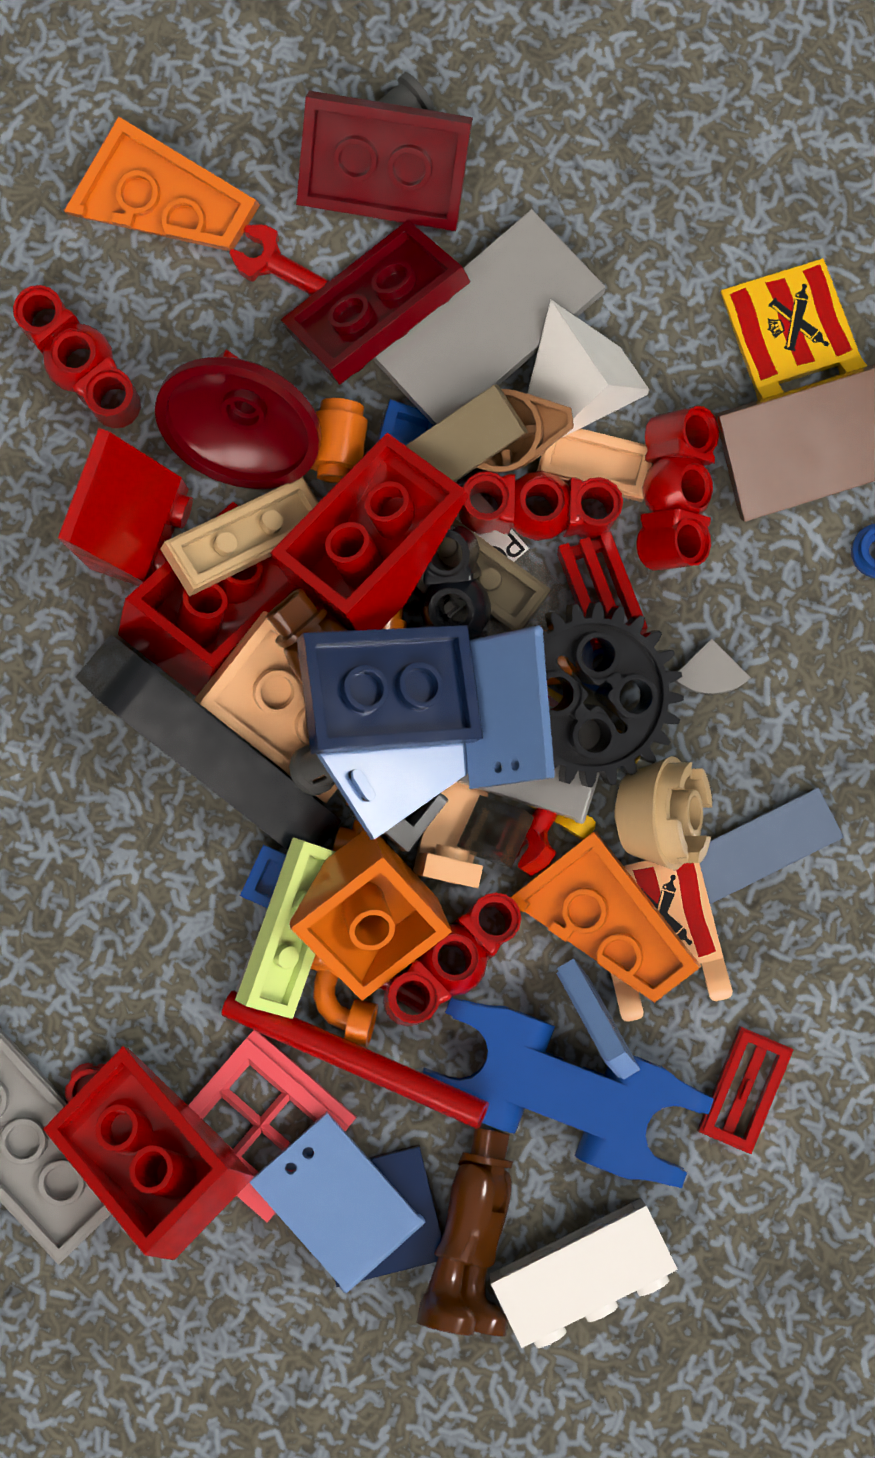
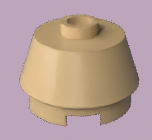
M671 756L640 768L633 775L626 774L623 777L617 793L614 815L620 842L628 854L671 870L679 869L684 863L702 862L707 854L711 836H700L703 823V808L712 807L710 785L703 768L692 769V762H681L678 758Z

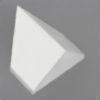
M550 299L527 394L570 407L572 409L574 428L566 434L568 435L648 395L649 388L621 347Z

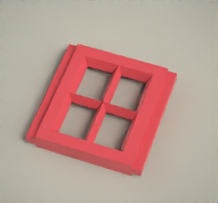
M255 1030L250 1033L188 1105L199 1117L204 1119L216 1103L223 1098L253 1124L252 1128L231 1150L254 1176L258 1171L242 1158V1155L261 1133L282 1151L291 1144L270 1125L289 1100L314 1122L328 1111L344 1131L357 1118L268 1038ZM249 1065L281 1092L262 1116L258 1115L229 1089ZM250 1183L237 1194V1197L267 1223L275 1215L276 1212Z

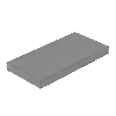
M532 209L464 267L470 280L468 285L456 293L447 303L438 307L410 329L404 337L396 340L372 359L433 426L495 384L500 385L538 352L550 299L578 317L605 292L604 284Z
M0 1028V1202L59 1265L111 1213L43 1130L68 1103L66 1098Z

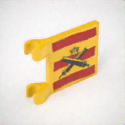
M824 258L721 290L720 293L755 389L757 400L783 393L784 391L779 384L838 366L840 375L867 367L860 356Z

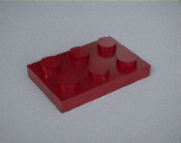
M309 90L305 98L296 205L402 223L409 220L414 225L456 231L460 215L473 117Z
M407 220L280 320L290 335L340 385L353 374L362 370L368 362L396 340L404 337L410 329L438 307L447 303L456 293L468 285L470 280L463 266Z

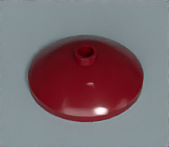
M207 357L187 362L174 369L166 377L155 402L157 426L172 451L196 471L228 485L249 489H270L281 487L287 483H293L312 468L321 446L320 422L307 398L283 376L252 361L232 357Z

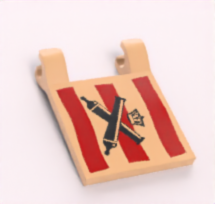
M647 860L625 865L624 867L699 964L702 965L710 999L712 1001H720L731 997L732 987L700 863H684L677 870H671ZM611 973L621 1018L627 1022L641 1019L644 1011L639 992Z

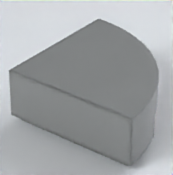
M711 639L678 671L682 672V677L674 682L687 691L716 695L737 689L751 677Z

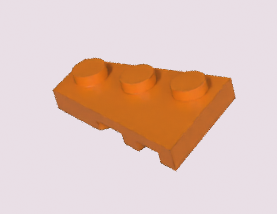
M118 117L64 212L71 216L230 251V249H235L244 233V227L249 225L260 204L241 190L121 117Z
M598 832L591 833L510 897L516 902L521 912H526L548 927V930L580 949L596 960L597 964L654 1003L702 967Z

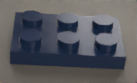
M467 625L303 633L297 638L311 754L474 743L483 738Z

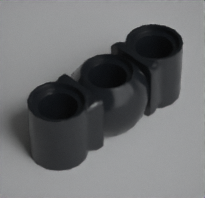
M451 525L445 537H450L459 543L462 549V560L457 567L448 566L440 559L437 549L425 570L423 578L424 585H428L422 596L421 614L426 627L467 625L469 640L486 637L488 634L487 630L484 629L490 619L491 603L486 589L476 579L481 576V569L477 563L480 547L477 538L471 530L460 525ZM447 594H457L466 601L468 616L465 621H454L445 613L444 600Z

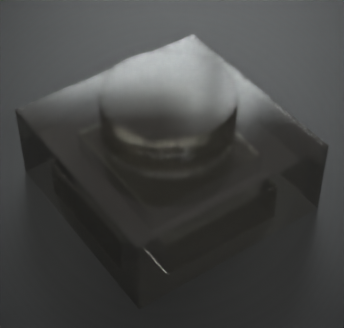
M480 795L457 846L462 850L469 851V854L512 868L534 817L522 808Z

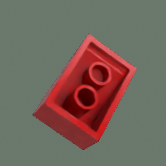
M98 428L58 539L89 569L139 586L167 561L160 549L165 541L171 539L175 527L183 529L191 513L193 498L187 496L189 488L182 477L110 431Z
M386 433L283 538L270 554L291 585L296 589L302 588L309 599L316 605L323 604L328 613L343 623L349 631L382 629L408 601L467 500L468 493L464 488L392 435Z
M232 502L217 516H220L239 506ZM271 556L189 597L172 567L166 561L125 598L118 635L197 697L263 611L270 612L297 589L291 585Z
M122 1046L43 1128L145 1256L175 1260L255 1177L224 1140L125 1046Z

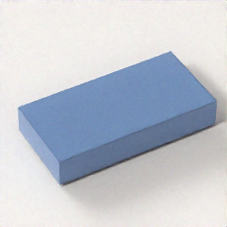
M574 958L558 967L556 974L608 1067L618 1078L621 1077L623 1080L641 1070L585 971Z

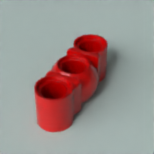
M35 285L22 290L16 297L13 305L14 318L28 339L35 344L43 355L44 367L51 381L61 389L75 392L103 425L115 429L124 428L133 423L140 412V396L129 377L118 368L113 360L112 347L107 338L96 328L81 324L76 315L66 309L58 294L51 288ZM43 309L55 310L54 318L49 324L42 327L32 326L33 318L39 311ZM77 349L90 350L89 359L84 365L78 368L66 366L67 359L72 352ZM120 389L126 392L124 401L120 406L114 409L101 408L102 397L110 390Z
M694 406L658 414L652 417L646 425L645 444L648 451L645 455V461L653 463V465L647 471L642 491L644 501L651 513L641 514L640 521L643 527L638 533L636 545L640 561L652 571L697 566L705 562L710 553L711 535L708 527L711 523V517L701 514L708 508L713 494V481L705 466L715 464L713 451L718 443L719 427L715 416L704 406Z
M542 470L527 473L516 480L515 474H507L501 477L497 473L485 471L471 476L464 484L463 488L467 491L468 498L458 516L463 525L479 534L491 533L494 530L502 534H509L511 528H513L521 536L535 541L552 539L562 532L563 537L579 535L583 538L590 537V539L599 538L600 534L608 532L622 511L623 498L617 485L609 479L601 477L589 478L586 481L577 477H570L568 483H565L558 475ZM478 493L489 494L498 503V510L492 513L479 512L472 506L470 498ZM531 496L544 497L550 502L553 513L548 516L533 514L526 506V499ZM585 499L600 501L606 508L607 517L603 519L589 517L583 511L581 501Z
M497 892L486 894L473 903L464 915H461L452 924H449L452 932L407 966L405 972L394 979L385 990L383 1004L389 1018L398 1025L407 1027L418 1025L432 1017L438 1006L448 1001L452 996L466 994L477 987L485 975L488 960L498 952L502 944L513 938L520 929L522 918L520 908L516 902L506 894ZM493 907L502 913L505 919V928L501 935L494 936L483 931L478 919L482 908ZM442 946H456L463 952L466 963L461 974L451 975L441 969L438 963V953ZM401 985H416L424 993L425 1006L420 1014H406L399 1008L396 995Z

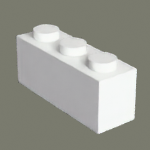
M640 1198L490 1273V1282L521 1348L533 1342L536 1348H541L562 1338L567 1333L565 1326L583 1317H586L588 1322H593L611 1314L618 1308L617 1300L637 1291L639 1296H644L659 1290L669 1282L667 1275L678 1269L646 1204Z

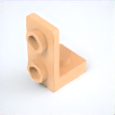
M456 782L441 792L448 798V801L420 837L413 872L422 877L479 888L483 866L473 864L489 792L480 789H469L468 785Z

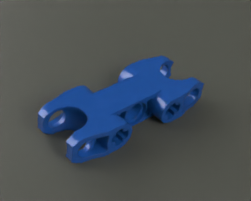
M453 996L450 998L445 1013L451 1015L453 1019L474 1027L481 1033L486 1041L488 1050L486 1061L473 1075L463 1078L448 1077L424 1068L422 1073L489 1102L483 1124L515 1134L524 1110L528 1109L582 1130L583 1134L574 1155L581 1161L625 1179L646 1180L682 1188L687 1172L683 1167L660 1159L651 1152L646 1140L647 1124L655 1113L662 1108L670 1106L683 1107L697 1113L709 1115L714 1098L685 1084L662 1066L634 1055L633 1057L641 1070L624 1080L621 1077L618 1078L608 1066L605 1074L584 1066L580 1068L563 1061L561 1057L546 1052L555 1029L554 1025L507 1006L474 1003Z

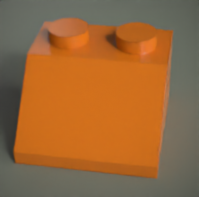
M365 830L325 860L289 922L291 930L361 1001L452 932L437 896L381 836L371 840Z

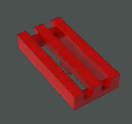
M611 531L600 534L599 539L591 541L590 537L580 539L579 544L570 547L569 543L558 546L557 555L574 601L582 610L584 618L591 600L576 563L578 559L584 558L605 616L612 606H616L596 555L600 552L603 554L622 607H624L627 620L634 615L643 616ZM645 620L640 632L642 635L647 632L648 628ZM596 639L590 640L593 650L603 648Z
M739 1026L711 1097L714 1098L709 1115L703 1114L697 1131L752 1154L794 1049ZM748 1042L752 1043L756 1047L723 1128L720 1129L714 1125ZM768 1050L777 1055L745 1134L741 1138L734 1135V1131Z

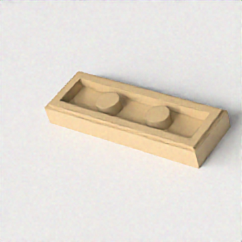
M301 477L293 483H287L165 541L160 550L190 597L271 557L270 552L319 502L305 479Z

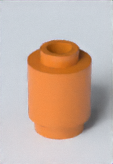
M326 398L321 400L320 410L316 411L321 426L322 440L316 461L311 468L317 471V478L319 480L337 484L364 457L368 420L363 417L364 406L361 403L344 398Z

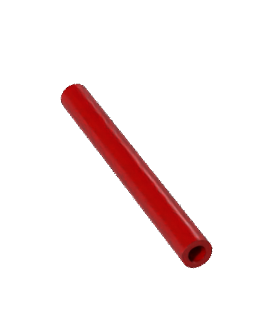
M235 990L229 993L223 1004L222 1016L475 1129H479L486 1116L489 1102L299 1018L293 1017L291 1019L247 1007L235 1001L238 993Z

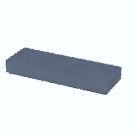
M819 788L807 792L710 841L707 854L702 862H700L710 904L844 838Z

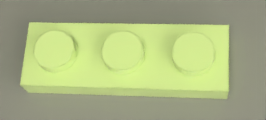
M294 837L292 838L235 1001L247 1007L293 1019L315 953L291 930L289 922L325 860L333 855L335 851Z

